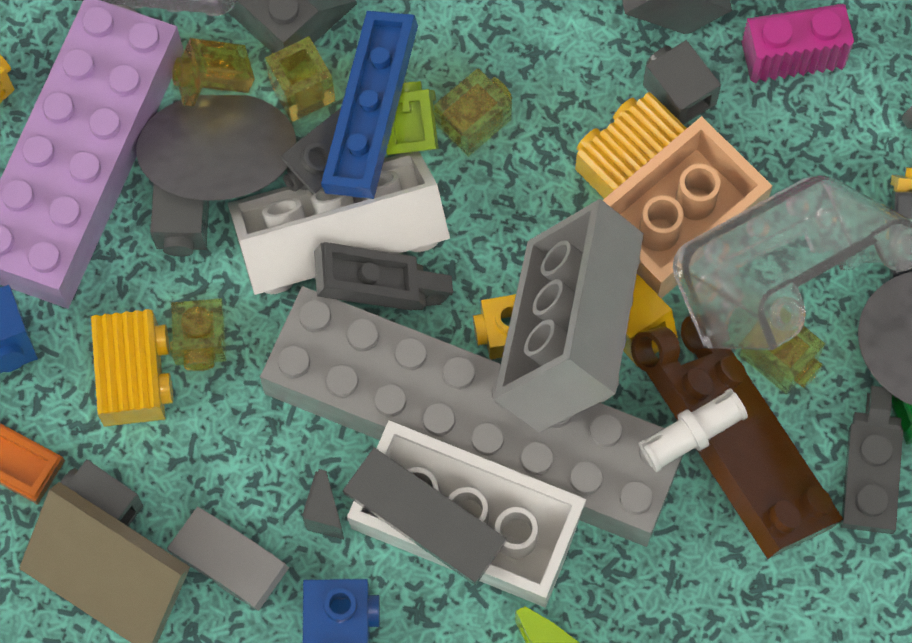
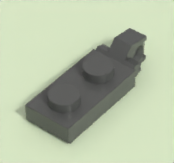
M329 242L320 243L314 251L317 297L412 311L423 310L426 306L442 305L441 303L453 294L452 275L423 271V265L417 263L415 256Z
M871 386L870 393H867L866 413L855 412L853 422L849 427L841 528L894 534L896 531L903 430H901L902 418L890 416L892 394L884 387Z

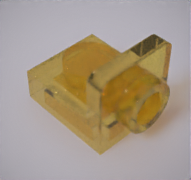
M195 38L189 39L182 57H177L172 71L173 84L179 88L183 105L194 107L202 88L249 93L255 80L245 45Z
M222 298L171 302L173 341L170 342V352L175 365H184V368L189 371H205L212 369L215 366V362L227 361L224 304Z

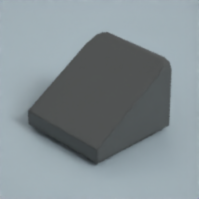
M318 469V472H315L302 514L305 527L308 531L344 540L327 471Z

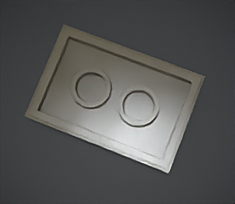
M58 482L48 491L19 569L129 642L158 643L190 566Z

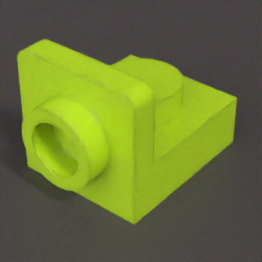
M421 81L403 83L386 150L387 155L439 149L433 101H436L435 91L430 89L422 90Z

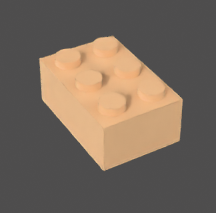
M701 116L603 199V201L644 233L637 274L662 299L766 208L772 185Z

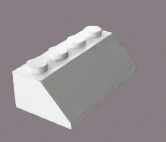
M420 152L404 153L384 159L374 199L325 194L323 187L313 195L308 189H299L294 192L286 186L227 203L254 295L263 292L278 294L290 289L295 283L312 278L316 279L314 251L320 243L329 242L399 254L409 250L412 252L427 251L434 248L438 242L450 239L437 183Z
M388 420L376 449L507 538V542L479 581L546 608L565 562L586 499ZM353 501L347 515L351 529L449 568Z

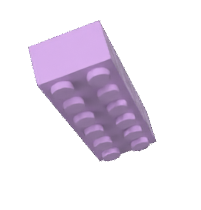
M83 0L0 179V285H10L13 290L69 309L137 157L136 146L138 137L146 123L156 114L184 52L177 26L101 0Z

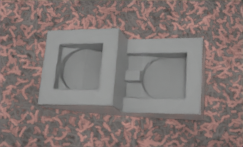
M199 507L194 510L167 547V550L174 557L212 579L220 588L258 611L289 569L284 562Z

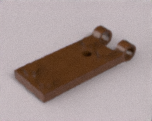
M707 309L689 315L684 319L681 325L683 343L689 351L696 354L698 359L682 365L678 361L680 356L679 341L669 328L657 326L635 335L631 343V353L634 362L641 370L647 373L677 421V414L686 409L693 412L722 395L729 388L737 394L743 403L748 418L737 422L708 440L709 446L701 451L697 450V452L767 559L830 530L843 520L830 495L823 489L746 373L743 364L736 358L726 343L729 337V328L722 314L716 310ZM701 322L708 330L709 341L704 338L701 332ZM652 340L656 343L658 347L659 358L655 355L653 351Z

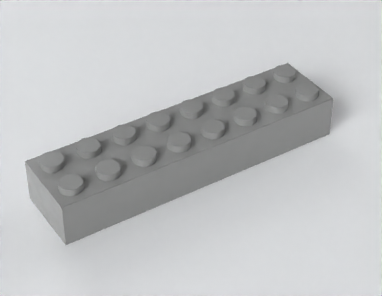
M304 286L299 291L260 375L265 395L375 439H381L388 420L585 498L586 503L580 521L645 547L648 546L683 458L682 455L662 467L660 471L655 472L644 457L638 442L648 439L664 428L602 403H597L575 414L569 420L560 422L539 433L493 399L501 366L500 363L337 299L317 297V291Z

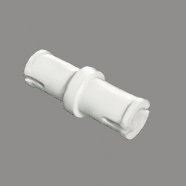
M729 388L725 393L695 411L690 412L686 409L677 414L678 421L648 439L638 442L649 465L653 467L655 472H658L662 467L692 449L696 448L698 451H701L708 447L709 439L737 422L747 419L748 414L740 398Z

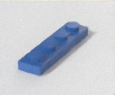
M377 11L366 12L321 181L325 194L375 198L418 28L415 15Z

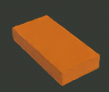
M0 423V485L38 505L65 460L55 452Z

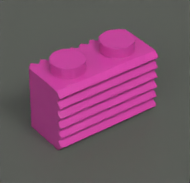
M845 4L747 18L744 36H742L743 40H741L749 77L754 83H757L759 79L766 82L769 77L773 80H776L778 76L785 79L788 74L792 77H795L797 73L804 76L807 71L813 75L817 70L824 73L826 68L832 72L836 67L843 70L854 43Z

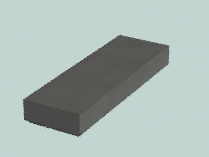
M375 447L343 489V493L475 586L507 542V538Z

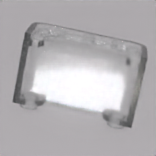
M810 176L686 242L678 249L674 257L673 272L704 348L774 350L793 339L801 331L805 323L806 310L798 289L799 286L836 265H839L840 270H853L863 263H883L890 270L896 271L912 269V220L831 176Z

